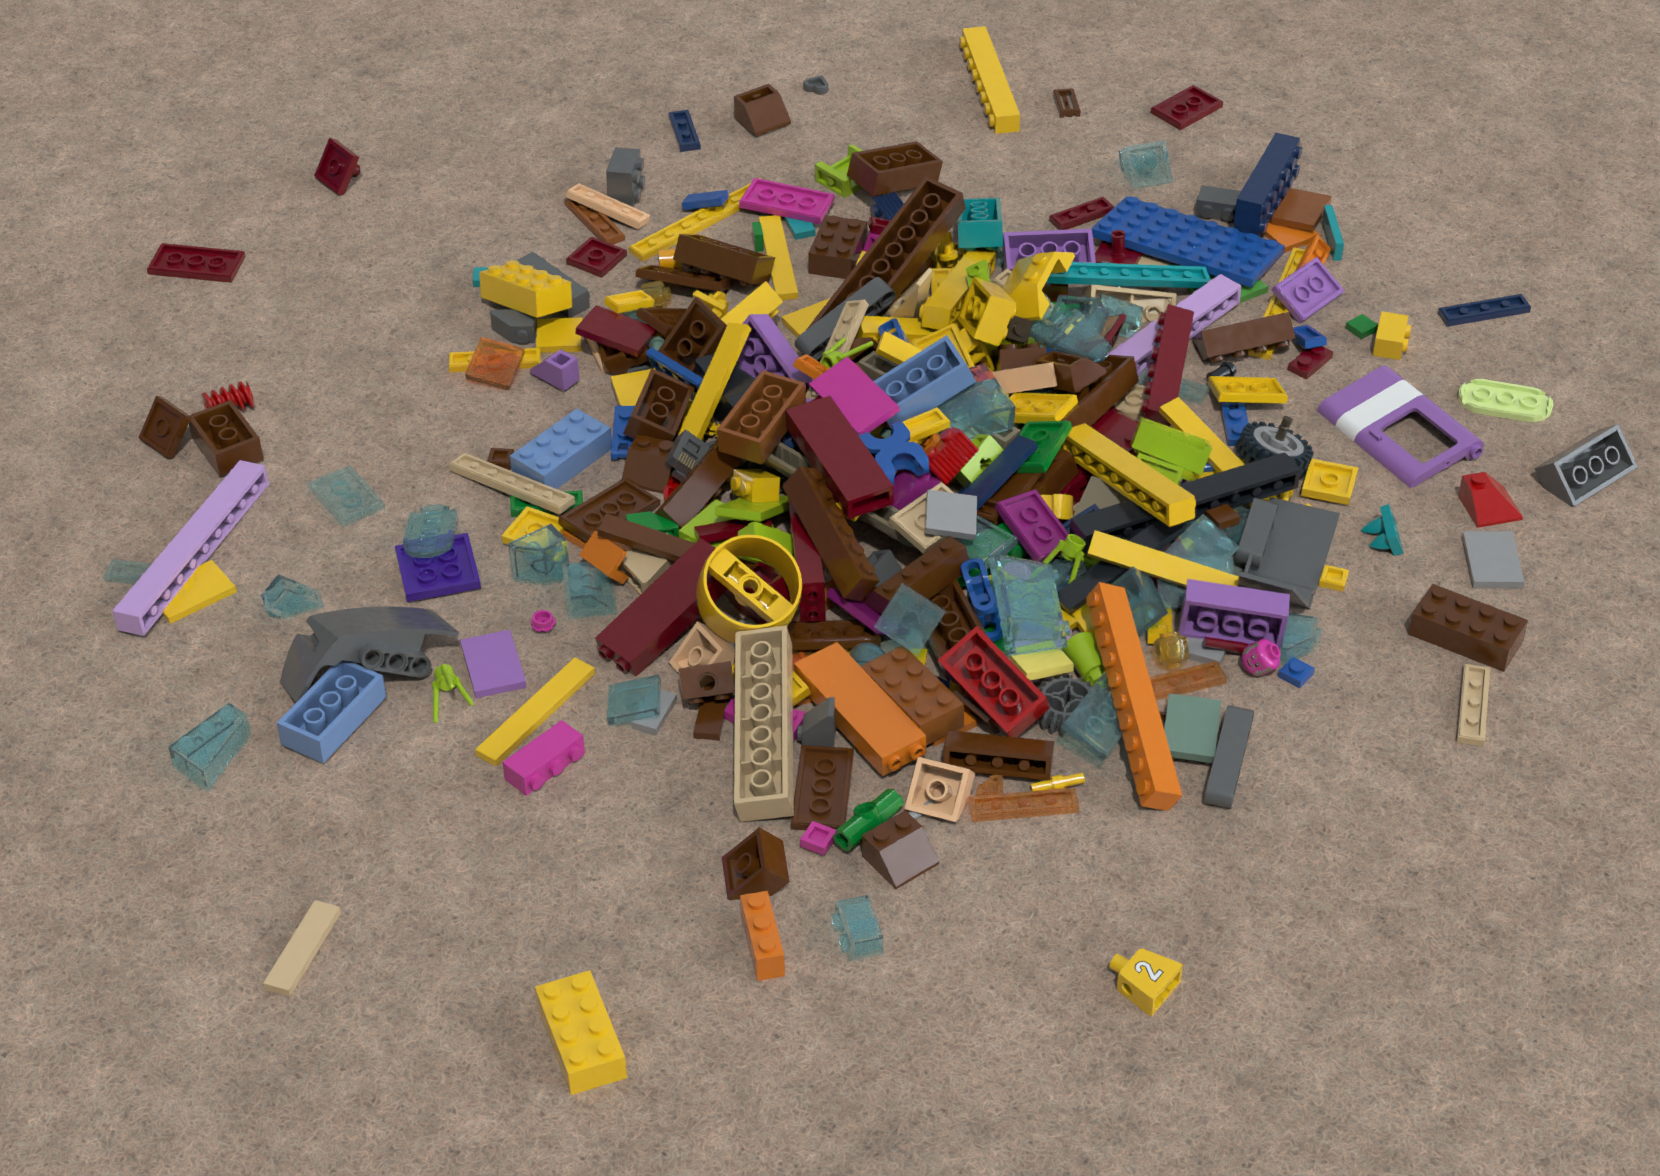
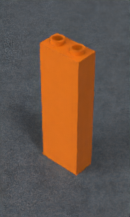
M838 642L794 663V672L809 687L811 692L809 697L816 705L829 697H835L836 727L882 776L896 771L903 765L917 760L918 757L926 754V735Z

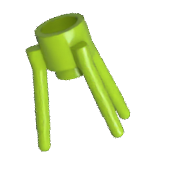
M842 338L829 350L822 353L821 363L831 368L847 356L850 357L865 350L874 343L870 341L842 353L836 351L846 341V338Z
M1068 534L1065 541H1059L1056 548L1044 559L1029 578L1034 579L1061 551V555L1064 557L1060 565L1061 569L1065 568L1069 560L1073 561L1075 559L1069 584L1076 578L1080 561L1084 556L1082 550L1086 545L1085 541L1077 535Z
M448 664L438 666L434 670L435 681L431 683L433 688V723L438 722L440 689L450 691L456 686L470 706L474 704L463 687L460 678L455 675L453 667Z

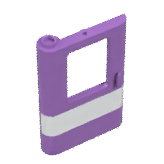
M1387 365L1377 368L1321 402L1317 412L1409 488L1417 486L1463 457L1467 460L1479 458L1484 450L1483 441ZM1415 411L1454 441L1456 445L1430 461L1421 463L1381 430Z

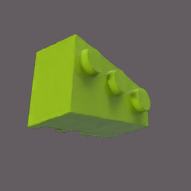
M1140 417L1130 442L1131 447L1135 448L1134 452L1137 454L1152 455L1159 460L1172 463L1201 476L1212 450L1208 440Z

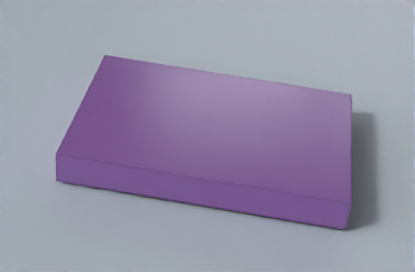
M1317 257L1271 289L1298 323H1302L1345 291Z
M510 630L460 640L475 698L527 688Z

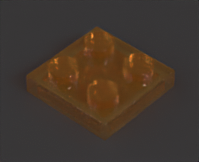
M481 337L466 370V379L510 390L524 357V348Z

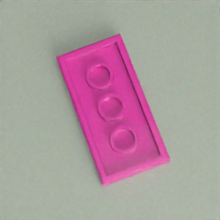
M754 178L739 201V208L821 224L835 201V194Z
M848 356L809 383L811 389L820 398L829 395L832 397L858 435L866 432L870 433L900 411L899 406Z

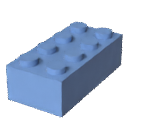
M946 335L874 380V382L900 408L898 413L887 420L892 429L890 424L898 421L903 422L934 409L975 383L976 380Z
M575 409L511 454V471L558 489L611 450V428L579 409Z
M342 660L336 666H332L277 722L281 745L324 764L386 698L383 675L350 661Z

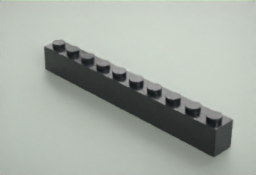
M1284 452L1180 484L1179 486L1194 495L1196 500L1195 518L1182 522V524L1204 518L1206 510L1228 504L1233 509L1252 503L1254 498L1265 499L1298 488L1301 469ZM1128 500L1071 518L1070 534L1077 535L1085 541L1086 545L1082 552L1086 555L1095 530L1128 541L1155 522L1157 518L1133 501Z

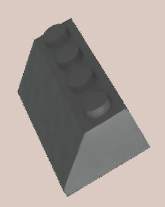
M1616 424L1598 429L1537 466L1535 470L1544 489L1569 506L1574 507L1636 469L1638 465L1619 425Z

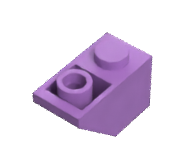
M561 349L530 369L531 374L563 391L580 380L578 358Z

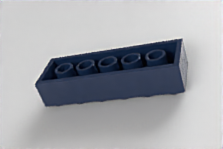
M1275 133L1237 197L1234 228L1238 229L1239 232L1256 234L1258 237L1262 233H1266L1268 221L1271 222L1275 210H1277L1281 203V199H1284L1288 188L1292 187L1294 177H1298L1300 165L1297 162L1302 153V147L1299 146V137Z

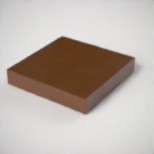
M156 396L138 438L166 458L173 459L191 416L165 398Z

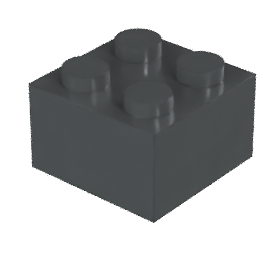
M615 147L606 170L608 196L631 207H634L636 201L640 200L641 188L645 186V176L642 175L644 158H641L640 149Z

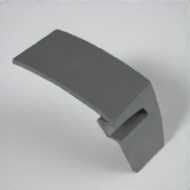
M1270 497L1269 501L1254 498L1235 558V562L1246 564L1244 572L1239 573L1238 587L1290 594L1289 603L1311 608L1340 513Z
M363 607L311 615L306 622L314 633L311 636L302 634L295 636L285 660L280 683L293 700L297 702L308 691L321 667L325 665L336 666L342 660L362 663L369 670L423 677L429 673L432 665L431 660L420 649L425 634L458 637L459 632L436 612L423 608ZM373 651L370 656L365 657L368 652ZM396 655L393 660L389 661L392 656Z

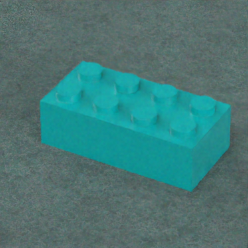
M1000 197L964 199L966 209L957 220L959 248H963L965 251H973L978 247H985L987 250H996L998 247H1003Z

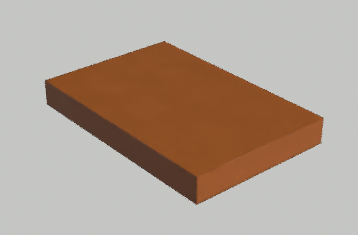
M1290 188L1273 214L1271 224L1313 232L1323 216L1324 205H1330L1332 196Z

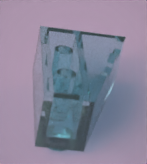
M228 703L172 743L168 748L173 768L209 793L213 787V782L219 775L224 773L226 770L225 766L231 758L236 757L251 737L247 714L231 703Z

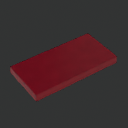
M161 243L147 268L148 275L232 283L246 256L245 251Z

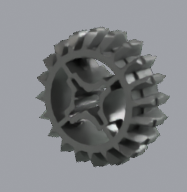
M1060 675L1058 679L1050 677L1048 682L1042 681L1041 685L1037 687L1047 697L1050 709L1036 720V724H1041L1043 730L1050 728L1051 734L1058 731L1062 737L1065 733H1069L1073 737L1075 732L1083 735L1085 729L1091 731L1092 727L1098 723L1102 713L1101 695L1097 692V688L1092 687L1090 681L1083 682L1082 677L1073 679L1072 675L1069 678H1064Z

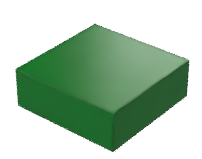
M752 222L754 249L756 252L764 251L762 226L760 222Z
M1361 314L1347 321L1345 329L1358 338L1363 339L1377 332L1378 324L1364 314Z

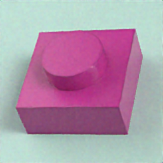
M812 821L800 838V847L825 856L834 842L833 835L836 833V830Z

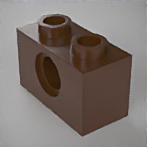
M731 661L678 669L682 700L688 699V704L704 702L703 697L713 695L714 701L729 699V693L735 692ZM706 675L710 676L714 681V686L709 691L703 690L699 684L700 679Z

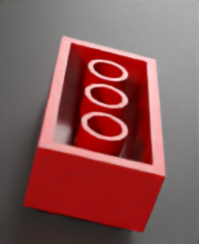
M977 626L938 659L942 671L978 709L992 720L995 727L1004 736L1018 737L1050 709L1047 697Z

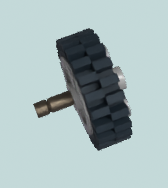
M1289 416L1283 417L1278 428L1275 427L1274 423L1270 422L1268 426L1265 422L1261 421L1259 424L1257 422L1248 423L1244 426L1236 445V453L1239 454L1238 457L1240 459H1245V464L1285 452L1301 469L1300 478L1306 474L1314 452L1311 445H1307L1308 442L1305 439L1301 440L1302 436L1299 434L1293 435V431L1289 429L1293 419Z

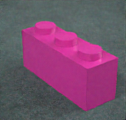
M563 720L559 721L502 762L504 779L526 796L532 791L538 790L547 780L554 775H559L565 767L573 761H578L585 753L583 735Z

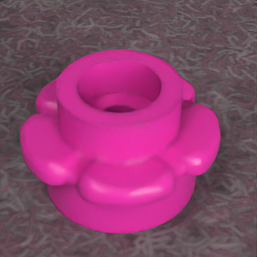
M547 610L535 612L531 619L532 628L537 632H548L556 624L552 613Z

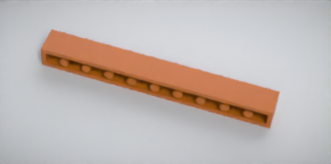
M1099 582L1086 597V602L1129 758L1136 791L1141 806L1169 811L1182 797V792L1126 590L1123 587Z

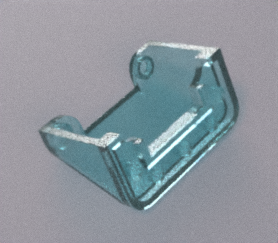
M1044 293L1050 305L1042 320L1033 321L1029 339L1058 352L1086 357L1093 362L1104 361L1113 349L1107 340L1080 310L1075 308L1072 311L1073 315L1066 318Z
M1002 554L988 555L992 588L997 601L1005 655L1008 657L1067 647L1066 636H1071L1069 621H1063L1056 584L1059 583L1057 568L1052 569L1051 564Z

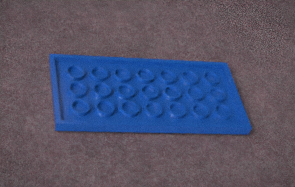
M1132 196L1125 197L1091 228L1094 238L1112 243L1111 233L1115 230H1122L1125 232L1126 248L1182 266L1206 267L1208 274L1214 276L1221 274L1236 283L1252 287L1284 254L1285 245L1279 244L1275 240H1266L1252 233H1242L1236 228L1224 227L1214 221L1198 219L1195 215H1185L1175 209H1166L1156 203L1143 202Z

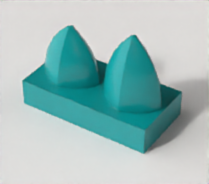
M1389 504L1381 506V516L1367 523L1361 529V532L1380 534L1371 542L1370 547L1380 550L1391 549L1394 556L1404 554L1397 523Z

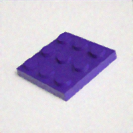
M468 533L395 546L407 602L481 589L480 578Z

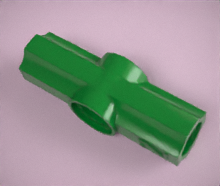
M887 789L872 802H864L856 806L853 810L854 816L836 829V833L833 835L835 843L842 850L850 851L862 841L863 834L886 822L901 810V806L904 805L902 796L895 789Z

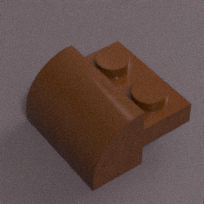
M597 342L604 365L612 374H626L627 369H630V367L649 361L646 355L647 346L638 357Z

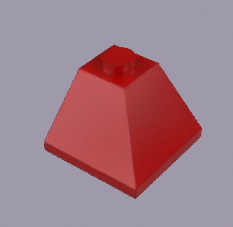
M1480 472L1462 476L1458 497L1477 528L1523 520L1522 514L1505 487L1489 474Z

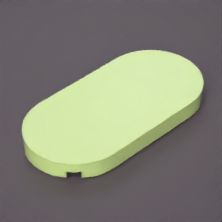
M1474 379L1468 384L1466 382L1462 384L1458 393V400L1461 405L1471 412L1525 422L1542 421L1551 415L1553 409L1551 397L1549 396L1548 398L1545 396V392L1534 387L1486 379Z

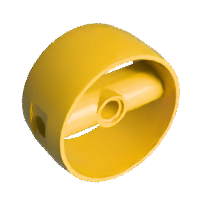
M759 535L736 536L720 544L706 559L696 587L698 610L703 621L712 632L726 641L735 643V632L788 626L800 603L802 578L794 557L778 542ZM736 557H754L773 566L781 574L788 586L790 602ZM707 573L731 591L739 604L749 606L768 623L762 625L744 624L722 613L714 604L709 594ZM743 587H751L755 593H747Z

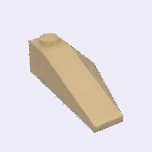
M928 268L892 304L882 317L920 318V308L927 301L933 270Z
M1089 285L1083 288L1082 300H1085L1086 303L1089 301L1095 305L1088 320L1090 327L1098 318L1119 314L1127 316L1122 327H1132L1138 323L1155 321L1158 319L1159 313L1165 311L1168 304L1176 306V293Z

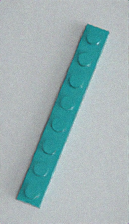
M1072 262L1067 272L1050 274L1046 283L1201 288L1211 279L1206 267Z

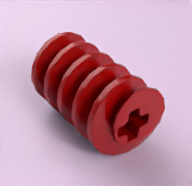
M239 381L237 389L233 384H230L228 392L224 387H220L219 395L215 390H211L210 398L205 392L201 394L205 409L232 400L235 406H239L242 411H245L246 403L251 408H254L253 395L247 381L246 386Z

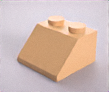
M697 621L669 663L677 672L679 668L731 661L732 666L735 664V648L729 641L722 639L712 632L707 625ZM707 675L703 676L699 682L700 687L704 689V685L712 682L713 679Z
M918 757L904 809L957 823L969 800L975 773L970 769ZM929 799L937 801L928 805H924V803Z

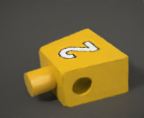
M1138 949L1130 960L1118 953L1115 954L1109 968L1118 973L1117 991L1152 1017L1180 984L1183 964L1151 951Z

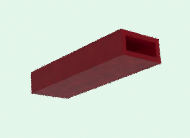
M830 395L786 409L787 430L813 468L822 474L824 483L832 492L833 498L848 519L894 504L893 484Z
M788 498L790 534H792L793 557L797 562L802 578V593L799 603L800 622L826 621L825 587L821 556Z
M700 538L595 637L599 647L597 649L598 653L607 661L609 659L613 660L622 672L626 673L628 671L635 677L639 675L700 616L696 598L697 582L706 559L716 548ZM707 573V588L711 599L715 602L727 588Z

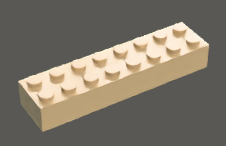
M787 626L735 632L734 805L740 822L794 816L792 642Z

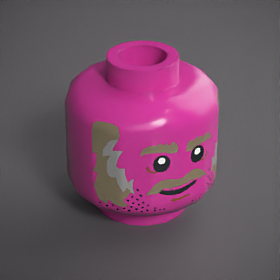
M1260 639L1244 648L1241 657L1242 666L1252 675L1257 677L1263 676L1279 666L1280 649L1271 641Z

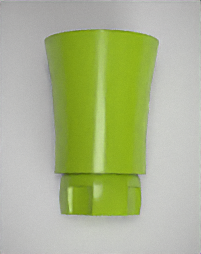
M1081 632L1069 638L1064 643L1062 651L1074 663V667L1083 681H1090L1091 686L1096 687L1097 691L1107 688L1109 686L1094 635L1091 632Z

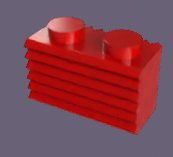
M956 427L944 430L939 437L940 441L935 446H930L924 451L929 459V472L944 485H947L979 451L972 441Z

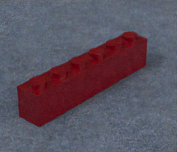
M1170 304L1167 305L1164 312L1159 313L1157 325L1160 326V329H1157L1154 335L1153 342L1157 344L1152 348L1150 359L1153 360V364L1150 363L1146 375L1150 380L1146 381L1143 390L1146 399L1142 400L1139 411L1143 413V418L1168 427L1171 424L1159 413V409L1162 405L1179 396L1194 311Z

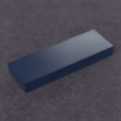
M689 110L669 112V121L680 152L700 150V141Z

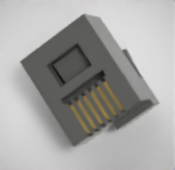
M686 429L676 437L665 460L667 464L674 468L672 476L679 481H682L710 447Z

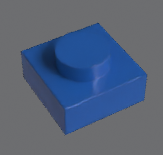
M1292 657L1279 670L1278 677L1301 688L1314 675L1315 668Z

